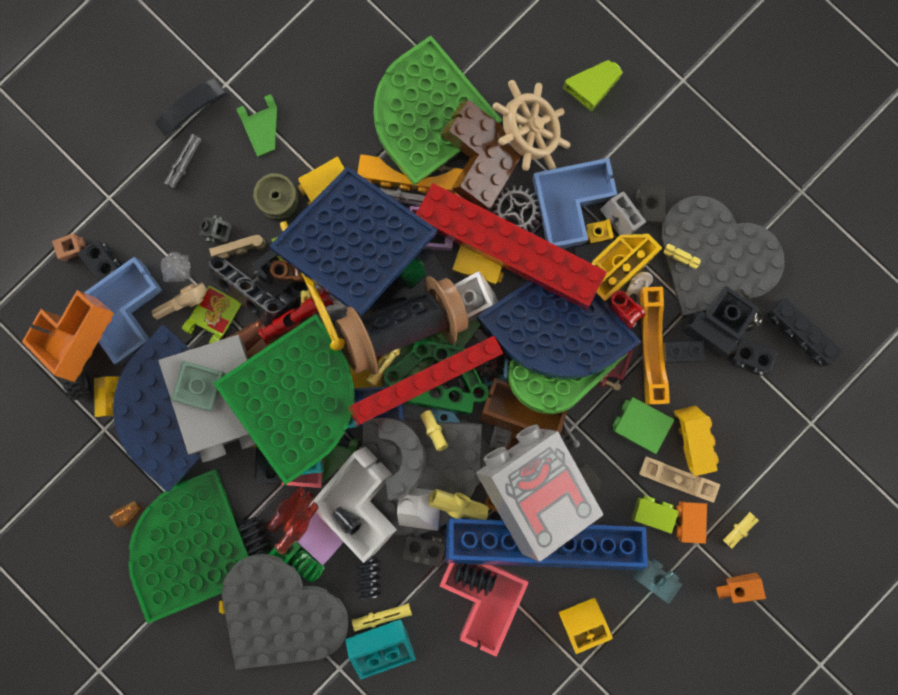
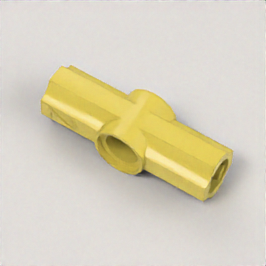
M435 489L429 495L428 504L430 507L446 511L456 519L465 517L474 520H486L488 517L489 508L487 505L472 501L462 493L457 492L454 495Z

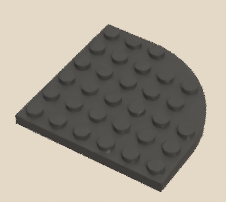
M377 417L364 422L363 447L366 446L377 458L376 463L381 462L393 474L391 476L393 477L402 465L403 455L400 447L393 442L382 441L379 438ZM394 419L412 429L420 438L425 449L426 468L423 478L416 488L433 491L438 489L454 495L458 492L471 498L478 481L476 472L480 470L482 424L436 421L441 426V432L448 444V447L443 451H437L432 439L426 434L427 430L422 420ZM386 483L370 500L397 529L393 535H415L432 531L399 525L397 516L398 500H388ZM440 510L438 528L454 517L450 516L446 511Z

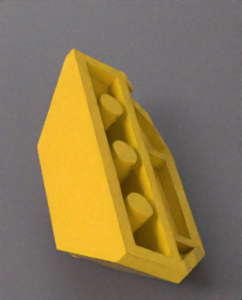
M649 234L620 235L592 261L593 265L607 271L596 293L604 301L609 299L614 292L619 291L634 275L644 268L662 247Z

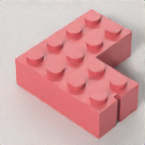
M449 563L440 582V587L474 602L461 631L460 640L474 647H477L479 640L481 641L479 644L480 650L497 657L527 588L528 580L497 565L469 564V569L476 565V572L483 568L484 575L487 571H491V577L497 573L492 591L487 596H484V589L478 594L477 587H474L472 591L469 590V584L462 588V581L455 585L454 575L458 563Z

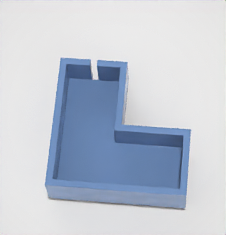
M609 158L534 173L532 180L536 199L539 200V213L541 214L546 241L562 249L583 245L588 241L581 207L607 202L617 196L614 178L610 179L613 173Z
M136 257L130 259L84 292L97 298L114 313L111 322L107 325L98 342L114 365L119 366L129 362L135 353L149 340L148 335L132 313L163 291L156 280L150 276L151 273L143 262Z

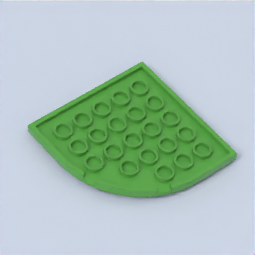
M429 36L407 51L389 66L379 82L374 100V124L379 140L390 158L414 186L462 152L441 136L442 131L447 123L452 120L451 117L460 103L469 99L499 124L502 122V119L432 36Z

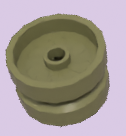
M271 173L263 176L256 183L253 198L257 207L266 217L273 220H284L296 212L299 206V195L293 183L286 176Z

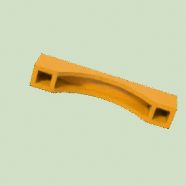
M360 155L358 174L372 184H379L382 188H391L393 186L399 187L398 189L402 191L413 189L417 190L418 193L427 194L432 183L460 196L451 188L463 169L454 168L442 175L425 178L414 186L404 174L393 170L380 157Z
M643 287L639 290V301L646 314L641 319L645 404L670 403L669 384L665 370L662 337L663 287Z

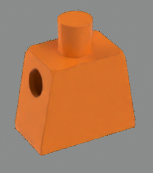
M757 572L727 578V585L716 587L719 599L730 597L733 603L766 599L762 579ZM741 587L740 591H735L736 588Z

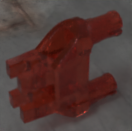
M302 487L289 499L283 500L276 507L275 515L266 524L267 528L274 533L283 524L285 534L275 545L276 550L281 554H285L294 542L299 541L307 531L310 519L319 508L316 502H313L308 507L314 496L308 492L304 498H301L305 494V490Z

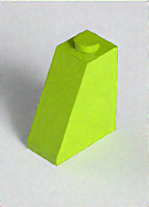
M607 60L568 78L564 83L563 89L592 111L620 79L623 71L618 64Z

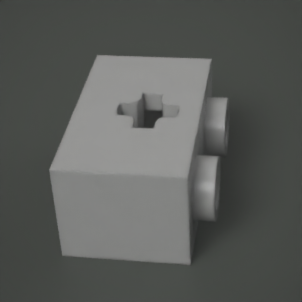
M624 191L610 199L600 209L604 216L610 219L612 227L619 236L632 234L646 223Z

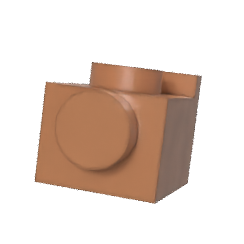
M74 233L52 241L57 258L64 262L79 256L78 253L86 248L84 239Z

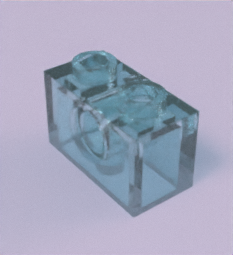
M647 559L648 567L641 571L638 570L633 578L669 604L682 586L678 582L679 577L671 571L667 574L662 570L663 565L655 559L652 562ZM657 575L663 576V581L660 584H655L654 580Z

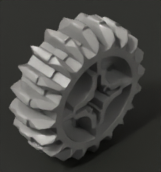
M513 185L511 191L507 187L504 188L505 194L500 191L498 195L500 198L497 197L494 201L496 204L491 206L494 209L491 213L506 220L514 219L519 224L517 226L528 231L527 228L533 231L534 226L532 224L538 225L539 221L536 218H541V214L538 213L540 206H535L539 203V200H533L536 194L532 193L529 195V188L523 192V186L516 190L515 185ZM515 197H516V198H521V199L525 200L526 202H524V203H518V202L515 200ZM508 200L510 208L501 214L500 208ZM513 207L516 210L520 209L519 215L516 212H513ZM531 208V217L527 222H524L523 213Z

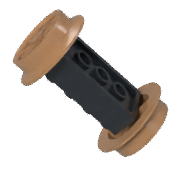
M431 276L426 277L424 281L425 292L359 317L354 308L348 307L346 317L336 320L335 327L338 338H342L345 341L342 350L352 370L356 374L369 370L373 375L378 374L376 357L383 356L388 352L400 349L439 332L449 343H455L457 341V333L468 328V318L462 298L452 281L445 278L437 282Z

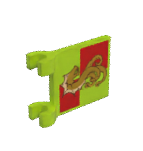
M208 286L206 295L202 297L203 301L198 303L182 329L191 335L195 326H200L214 334L209 341L210 344L223 339L242 304L236 299Z

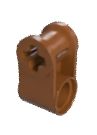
M275 261L271 265L270 271L278 281L305 282L301 272L299 275V271L288 262ZM278 267L285 268V272L282 275H276L275 271Z

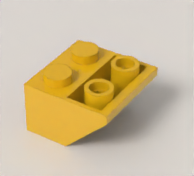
M120 377L94 378L95 417H114V396Z
M595 597L558 612L576 654L613 639Z

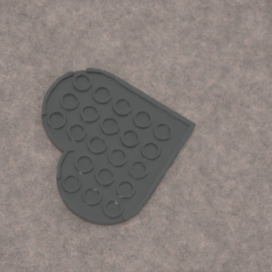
M706 196L685 198L668 211L662 222L660 236L663 250L667 244L675 246V249L679 248L691 254V257L695 256L701 260L698 268L693 269L689 267V264L685 265L673 259V256L665 255L681 316L707 310L708 305L725 286H728L747 300L759 297L773 289L783 274L785 266L784 252L774 234L757 224H736L730 210L716 199Z
M257 554L238 561L227 574L222 588V599L235 669L313 661L333 654L343 644L347 635L348 614L345 606L338 597L335 598L324 588L303 586L301 577L293 566L290 567L279 557Z

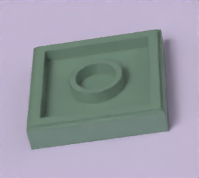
M183 360L171 400L212 412L218 393L213 383L223 377L224 372Z

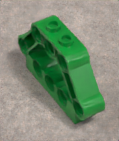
M436 339L420 340L414 344L412 350L394 367L386 369L382 377L383 383L388 388L402 381L407 374L426 359L432 360L434 364L443 361L437 358V351L444 352L445 359L466 349L458 347L456 343L451 344L447 342V344H441ZM417 348H424L426 355L420 356L417 353ZM474 368L459 375L467 393L462 392L458 387L443 389L439 385L433 388L439 392L438 398H432L429 391L405 403L470 415L473 404L484 402L488 398L489 390L481 382ZM390 373L396 374L398 381L390 382L388 375ZM474 389H479L482 392V398L474 396ZM449 393H456L458 396V401H451L449 399Z

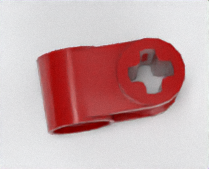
M616 291L611 295L609 306L630 329L637 320L643 319L646 316L643 308L635 303L625 292Z

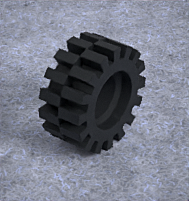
M84 367L75 382L64 378L61 380L62 384H64L63 388L66 390V395H69V399H72V401L90 396L91 389L89 387H91V384L89 383V378H87V372L84 371Z

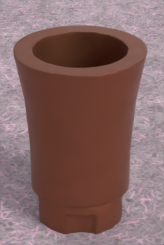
M258 319L226 338L239 335L243 339L246 352H248L262 339L257 330L259 328L264 329L265 326Z

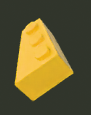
M696 405L674 410V416H677L680 420L681 428H678L679 434L683 435L685 445L683 449L690 472L694 476L718 471L716 464L719 463V460L713 448L715 446V439L710 432L712 427L710 417L703 413Z

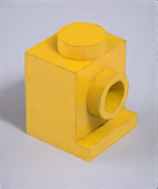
M610 219L585 226L588 245L610 241L614 238ZM595 229H600L601 234L597 235Z

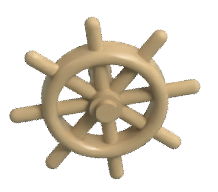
M510 80L508 86L514 99L506 107L497 102L492 106L495 111L503 114V126L506 135L499 138L498 143L505 145L510 142L512 147L523 156L522 169L524 171L529 170L531 159L544 158L549 170L556 169L550 154L558 145L565 149L570 147V143L560 137L558 117L564 115V109L559 108L554 111L552 106L541 97V83H536L534 94L525 93L521 95L516 82ZM527 105L532 106L531 113L529 112ZM518 107H519V109H520V111H521V113H522L523 116H521V115H519V114L516 113ZM542 136L547 138L546 144L544 143ZM534 140L539 149L533 147Z

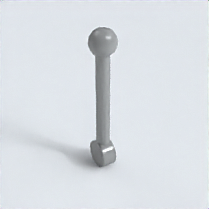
M564 421L563 427L572 440L573 447L577 448L580 443L574 438Z

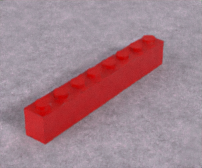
M492 336L351 405L348 409L358 426L500 356L503 352L495 336Z

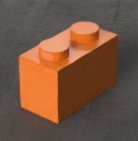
M679 501V506H676V510L679 511L677 516L679 520L678 525L675 527V536L678 537V541L706 544L707 504Z

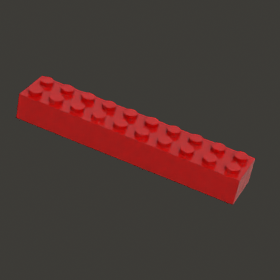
M432 183L416 212L417 216L436 228L438 234L586 310L590 306L607 271Z

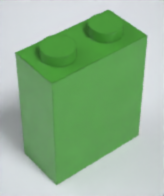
M634 397L629 398V400L626 399L621 406L623 411L620 417L617 416L612 423V427H614L612 432L652 454H657L674 419Z

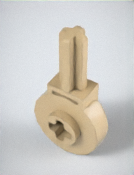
M201 282L196 285L192 283L180 290L181 294L154 308L151 311L152 316L160 319L188 305L189 307L197 305L203 301L202 297L206 295L207 289L205 285Z

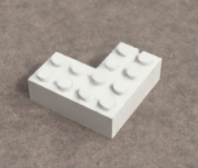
M366 446L351 455L310 504L313 510L363 563L375 555L397 530L370 502L386 483L385 479L390 478L393 474L381 462L376 463L377 458ZM340 506L358 517L362 523L360 529L353 535L345 533L333 516V512Z

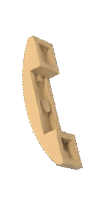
M646 456L639 473L641 476L713 503L720 487L718 483L694 476Z

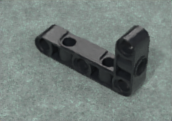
M214 257L209 261L210 279L269 325L272 324L274 319L289 310L299 309L301 306V292L309 290L305 282H292L272 296L224 258Z

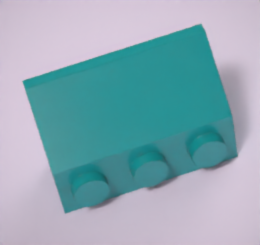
M402 620L393 621L387 625L373 628L370 631L345 639L349 660L360 680L416 660Z

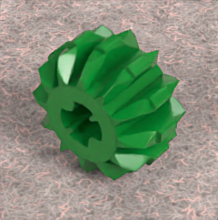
M305 549L297 552L290 562L298 574L310 582L318 579L325 569L324 565Z

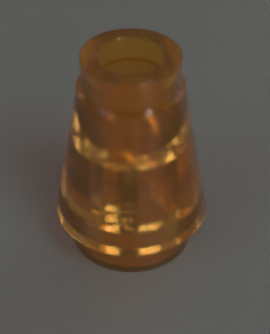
M133 501L112 511L113 514L109 517L117 528L125 527L141 509Z

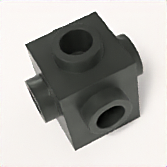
M217 215L205 217L200 225L201 231L199 235L206 237L205 241L217 244V241L227 242L232 224L225 222L224 218Z

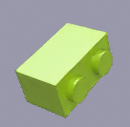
M645 495L643 499L638 497L631 520L672 534L679 512L673 509L674 505L663 502L662 505L655 503L656 499Z

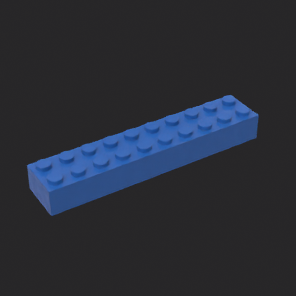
M450 518L447 522L446 563L641 571L648 567L646 527L589 525L539 562L522 555L504 521Z

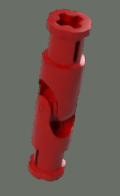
M323 290L320 297L322 300L325 299L323 301L324 306L334 305L328 293ZM309 298L302 303L298 310H296L297 308L289 310L274 319L269 326L264 329L259 328L257 331L265 344H269V341L279 335L282 336L302 324L303 318L319 314L314 300ZM288 314H290L291 320L295 322L294 326L287 327L284 324V318Z

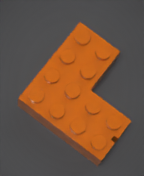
M77 290L62 317L43 309L39 311L32 324L49 330L50 333L30 327L22 343L54 376L75 382L81 374L86 361L91 357L97 342L100 341L104 330L111 322L114 313L97 298Z

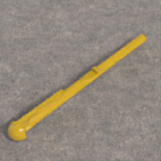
M286 221L280 223L282 231L288 227ZM302 274L332 340L330 348L334 351L343 349L345 341L342 338H338L314 282Z

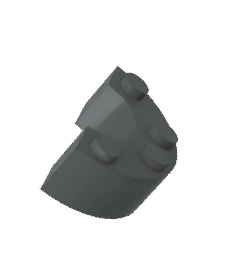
M377 418L379 438L382 441L397 444L403 455L399 471L393 477L385 479L388 500L395 501L407 496L419 485L426 468V453L420 438L407 425L390 418Z

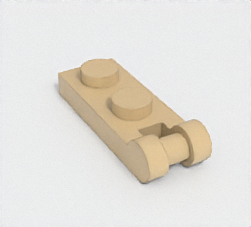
M254 235L210 248L209 250L213 258L222 257L226 260L229 258V255H242L252 248L264 249L266 242L260 235Z

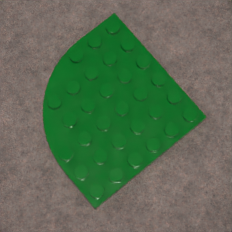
M316 314L213 383L284 485L293 481L332 451L348 427L351 419L348 407L354 404V383L350 366L342 350L334 351L330 348L332 340Z
M217 469L174 486L170 492L165 491L160 494L145 509L134 528L129 545V573L147 624L221 594L223 583L229 571L238 561L250 556L247 553L248 549L245 547V541L242 538L243 536Z

